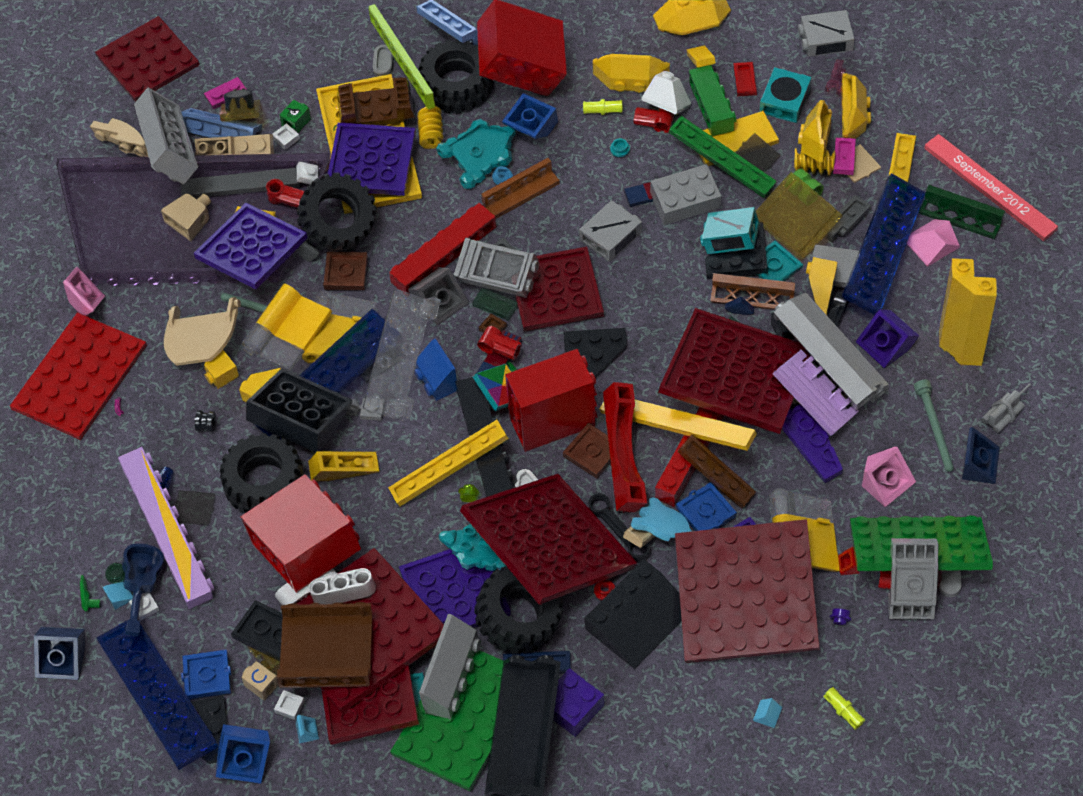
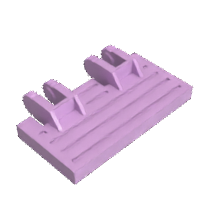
M800 350L780 366L773 375L823 429L832 436L854 417L859 410L856 411L853 406L848 409L846 408L851 403V399L849 397L845 399L841 395L843 392L841 388L832 393L831 391L836 386L825 374L819 378L817 377L824 369L820 365L816 368L812 364L813 361H816L812 356L803 362L807 355Z

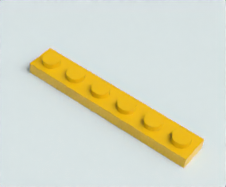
M495 420L388 488L400 507L509 438L499 421Z

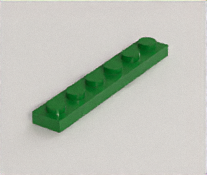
M680 116L669 129L671 135L761 197L765 198L776 185L777 181L683 116Z

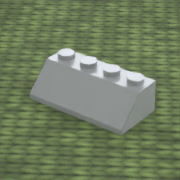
M452 614L447 615L419 691L425 713L451 719L453 713L457 712L459 708V696L461 692L465 691L467 679L465 678L467 673L473 669V656L475 652L478 653L481 645L477 630Z

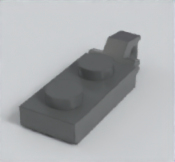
M855 195L831 219L826 239L833 243L840 235L845 236L871 210L872 205Z

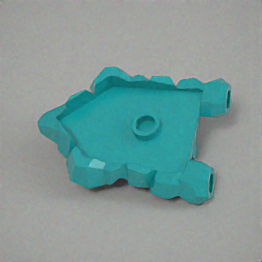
M480 118L473 121L470 128L466 132L459 134L457 138L451 137L446 142L439 143L436 150L442 159L452 156L456 158L459 162L458 166L466 171L459 178L461 185L464 189H472L476 183H481L486 178L485 175L492 172L494 167L508 166L512 161L511 141L516 134V130L509 126H489V122Z
M471 524L464 527L463 530L442 531L439 534L440 541L452 550V553L458 558L461 566L465 569L476 566L495 571L506 566Z

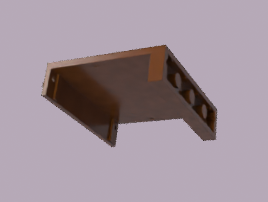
M336 602L333 604L311 603L310 605H298L291 603L281 605L283 616L280 669H277L279 688L370 686L371 603L356 602L355 604H343Z

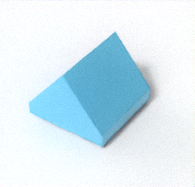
M772 698L760 700L753 721L775 728L782 707Z
M297 715L296 728L299 744L318 740L319 736L315 718Z

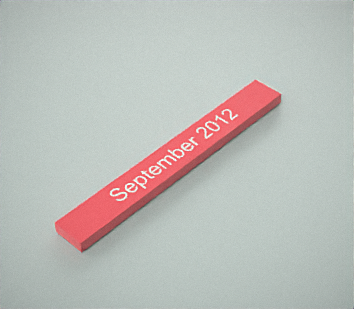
M936 135L925 144V150L997 206L1005 210L1006 213L1042 241H1045L1057 231L1058 226L941 135Z

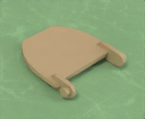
M236 297L230 298L227 312L179 319V307L173 306L168 312L169 320L164 335V349L172 363L179 366L213 360L225 348L233 334L238 307H241V301Z

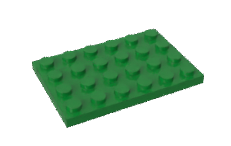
M970 515L967 517L902 516L900 518H889L881 516L878 518H867L859 516L857 518H850V530L857 571H891V538L937 539L938 570H993V560L981 517Z
M480 650L478 653L475 652L473 656V669L467 673L465 678L467 679L466 688L459 695V708L457 712L453 713L452 718L448 719L425 713L422 701L420 700L417 705L419 724L405 727L390 751L391 755L470 792L490 758L503 660Z

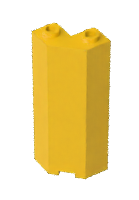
M952 258L939 327V347L945 352L950 353L960 365L982 366L997 297L996 278L974 277L973 259Z

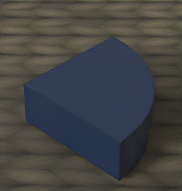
M743 297L732 300L725 305V309L733 314L750 315L754 313V307Z

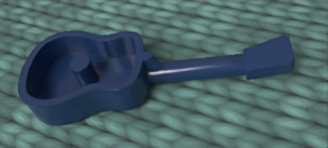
M131 544L126 547L123 553L122 568L125 573L123 585L125 589L133 592L130 619L125 629V634L139 636L140 621L138 619L142 593H151L154 590L156 577L162 569L163 553L160 549L151 545Z

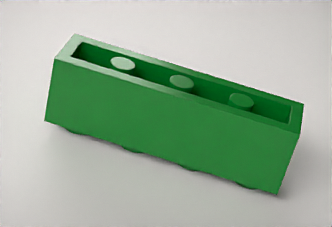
M711 65L689 70V84L711 136L734 131L736 115L734 111L730 110L729 98H725V90L723 85L719 84L718 73L714 72Z

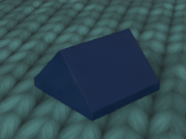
M974 427L969 428L962 479L995 484L1000 447Z

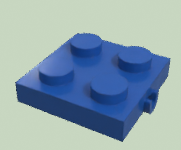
M711 482L697 491L692 490L688 497L676 504V509L686 518L694 531L719 529L737 517V512Z
M227 650L182 656L183 673H181L182 682H184L187 700L231 694L230 675L232 674Z

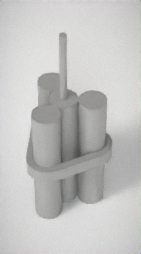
M1029 383L1020 393L1016 390L1011 394L1006 393L999 401L991 405L992 408L981 418V421L984 424L993 426V430L999 433L1009 422L1012 423L1016 419L1015 416L1025 407L1019 401V397L1031 384Z

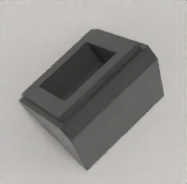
M305 240L294 253L311 262L319 255V250L315 245H311Z

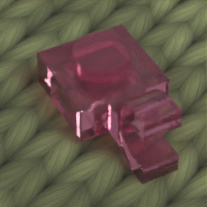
M836 59L831 72V78L826 83L825 92H829L830 88L835 87L837 89L836 94L840 95L842 86L840 80H842V73H846V69H843L844 60Z

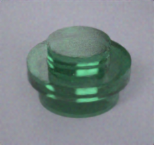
M112 563L108 566L105 576L111 584L124 581L125 573L122 564Z

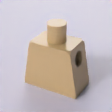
M184 194L161 209L164 222L191 241L209 220L206 207L211 203V200L205 194H202L197 200L189 194Z

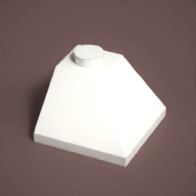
M668 71L656 74L642 96V101L674 114H678L691 106V102L680 79L674 77V74Z

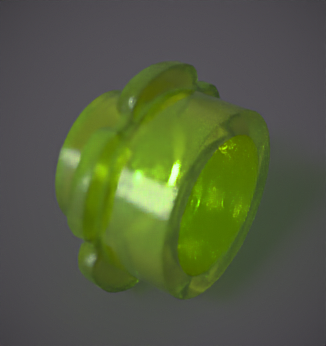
M472 484L464 485L458 490L460 500L462 502L476 501L479 490Z

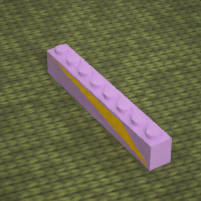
M140 447L118 457L125 476L188 608L191 609L213 599L211 592L215 590L210 578L205 579L203 575L206 570L202 561H197L194 554H197V551L192 541L188 543L185 536H188L184 524L179 525L177 518L180 516L176 507H171L168 500H171L167 489H162L160 486V482L163 481L158 470L153 471L151 467L154 462L150 453L145 454L143 448Z

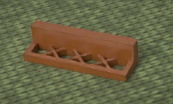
M546 158L481 194L482 205L495 215L497 219L559 185L560 180L552 172L551 160Z
M713 273L710 302L726 304L732 301L731 297L734 300L737 299L735 294L741 290L749 294L750 297L746 301L753 307L774 310L779 304L775 299L781 295L790 296V299L794 298L795 283ZM717 288H724L729 293L725 298H715ZM760 293H766L770 300L765 303H759L755 297Z

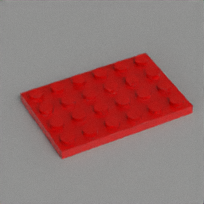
M77 312L10 404V408L13 411L81 440L144 351L147 343Z

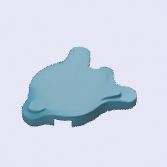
M650 498L648 507L640 509L639 515L641 517H635L631 522L633 529L650 532L664 541L675 538V533L692 531L688 521L681 513L666 507L657 498Z

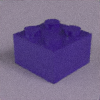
M569 668L558 680L553 721L576 737L604 706V694Z

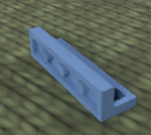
M429 0L416 6L418 14L460 42L470 41L474 46L478 45L477 29L434 0Z
M193 108L181 112L187 132L205 137L256 135V132L262 129V124Z

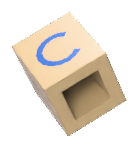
M257 661L252 666H248L241 677L244 686L264 701L278 686L277 676Z

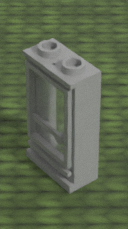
M465 237L454 277L459 282L527 298L528 292H531L533 288L532 279L534 273L538 271L539 261L534 253L475 241Z

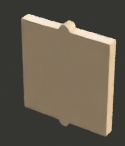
M860 144L855 147L854 174L847 176L856 183L865 177H870V174L881 169V166Z

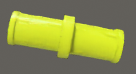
M601 99V101L595 102L583 101L584 114L601 113V115H605V113L613 112L623 113L622 100L605 101V99Z
M834 687L825 693L823 697L835 708L838 716H842L854 730L859 728L863 724L862 722H865V719L852 707V703L849 700L846 701Z

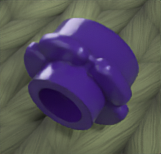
M839 608L832 609V615L829 616L833 623L838 625H846L852 619L849 610Z

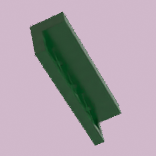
M928 185L919 214L933 219L948 220L953 226L995 240L1003 223L1005 210ZM930 203L935 205L938 210L931 212L925 208ZM953 211L957 217H946L944 212ZM970 217L973 218L976 223L969 225L966 224L963 219ZM990 224L996 227L992 233L984 230L983 225Z

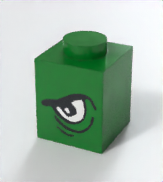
M293 100L279 115L281 126L287 123L297 133L311 120L308 106L296 100Z

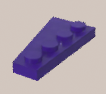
M801 404L789 410L782 430L821 480L827 483L841 475L843 468L834 448L830 444L827 432Z

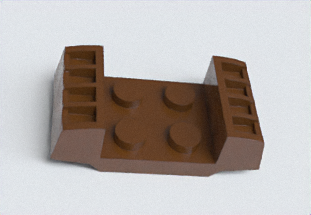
M393 78L394 88L353 93L352 83L338 86L337 99L340 123L386 125L413 118L411 88L407 78Z

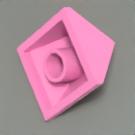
M934 219L902 238L927 267L960 248L948 220Z
M78 267L63 281L69 303L82 315L86 316L91 313L105 297Z
M892 447L867 457L862 487L884 507L889 505L916 482L898 447Z

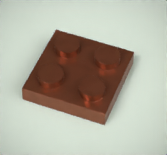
M327 252L323 283L324 290H365L367 252Z
M588 423L563 451V457L597 479L611 463L608 435Z

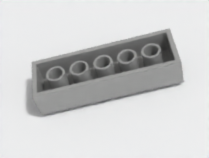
M148 87L135 102L134 106L151 167L158 173L166 174L172 181L185 184L198 168L180 107Z

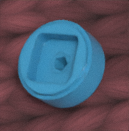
M504 166L497 167L492 174V179L497 185L513 177L512 172Z

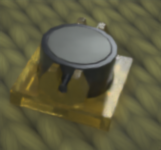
M242 88V90L234 89L224 94L225 104L221 105L220 121L259 118L261 103L260 100L253 99V92L251 90H245V88Z

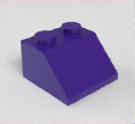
M878 310L856 340V343L883 368H886L909 351L919 335L891 310Z

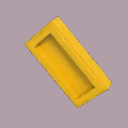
M705 45L686 49L688 57L697 68L716 63L714 55Z

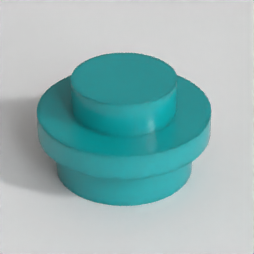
M618 138L611 144L610 151L616 157H624L629 153L630 146L625 139Z

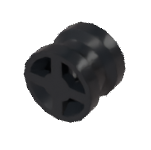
M197 410L195 430L201 431L205 429L208 432H214L216 424L215 411L204 413L202 410Z

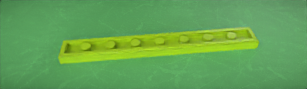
M376 5L369 6L370 21L427 109L435 108L432 90Z

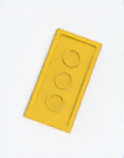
M764 111L736 119L734 131L712 136L740 156L779 143V139ZM708 129L703 130L711 136ZM700 155L704 164H707L708 166L714 165L708 159Z

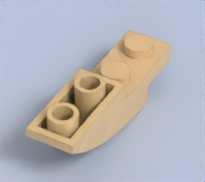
M112 118L108 124L93 121L90 125V128L95 133L94 136L98 140L117 144L119 149L126 154L132 153L140 157H149L143 137L129 124Z
M272 134L195 139L196 159L274 154Z

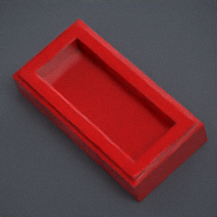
M753 62L733 63L737 97L757 95Z

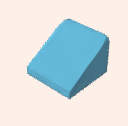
M124 582L103 587L106 596L115 610L133 599L131 592L124 588Z

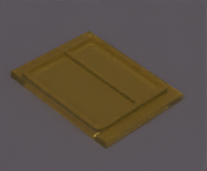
M792 172L756 210L759 222H763V228L801 261L807 257L815 248V245L843 217L839 211Z

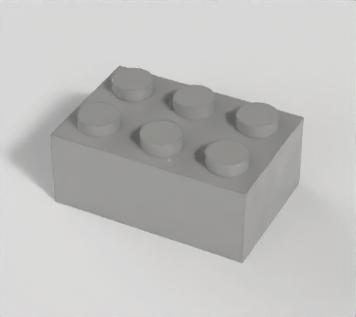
M707 164L652 180L650 184V193L663 225L720 208L721 195Z

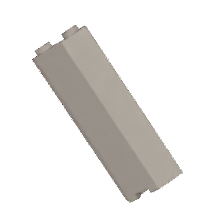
M807 293L791 298L786 303L783 301L775 307V320H780L851 399V405L856 411L869 400L873 403L888 391L889 384Z

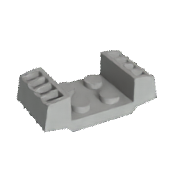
M891 538L892 567L890 593H888L889 619H934L938 575L937 539Z

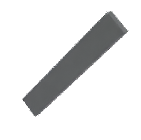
M296 168L188 179L185 184L181 183V196L189 194L194 198H199L202 194L211 197L267 191L266 184L271 179H279L284 185L293 188L300 187V182H297Z

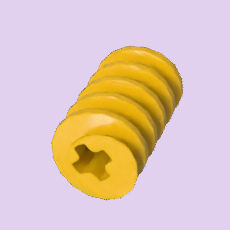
M437 106L432 109L424 107L417 114L419 144L425 149L436 148L443 140L441 109Z
M795 148V171L803 168L807 172L810 168L812 174H815L818 169L820 175H822L826 169L827 174L831 175L834 170L835 150L831 156L829 151L826 150L823 162H818L802 152L798 154L797 148Z

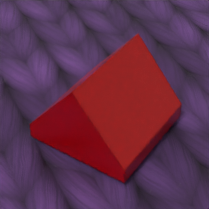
M853 547L838 555L840 575L860 574L857 571Z

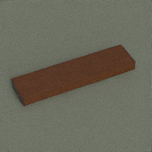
M693 435L677 451L741 509L745 507L756 493L752 487Z

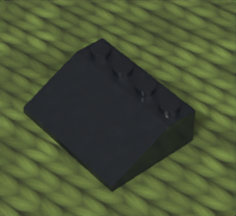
M281 368L247 400L246 421L313 452H317L329 442L353 400Z
M643 559L584 618L585 630L633 669H636L682 622L680 593L659 570Z

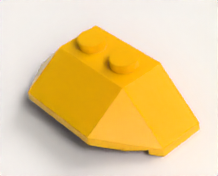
M668 0L653 14V18L659 31L686 35L720 26L727 15L730 14L731 9L727 0Z
M609 54L599 59H593V74L610 90L619 92L624 90L638 93L645 92L656 74L663 71L670 72V63L647 55Z
M842 73V138L856 139L866 131L867 124L871 122V112H867V108H870V97H867L865 86L856 76Z
M820 100L807 116L805 124H801L798 144H802L801 152L818 162H823L832 120V110L828 109V105L824 100Z

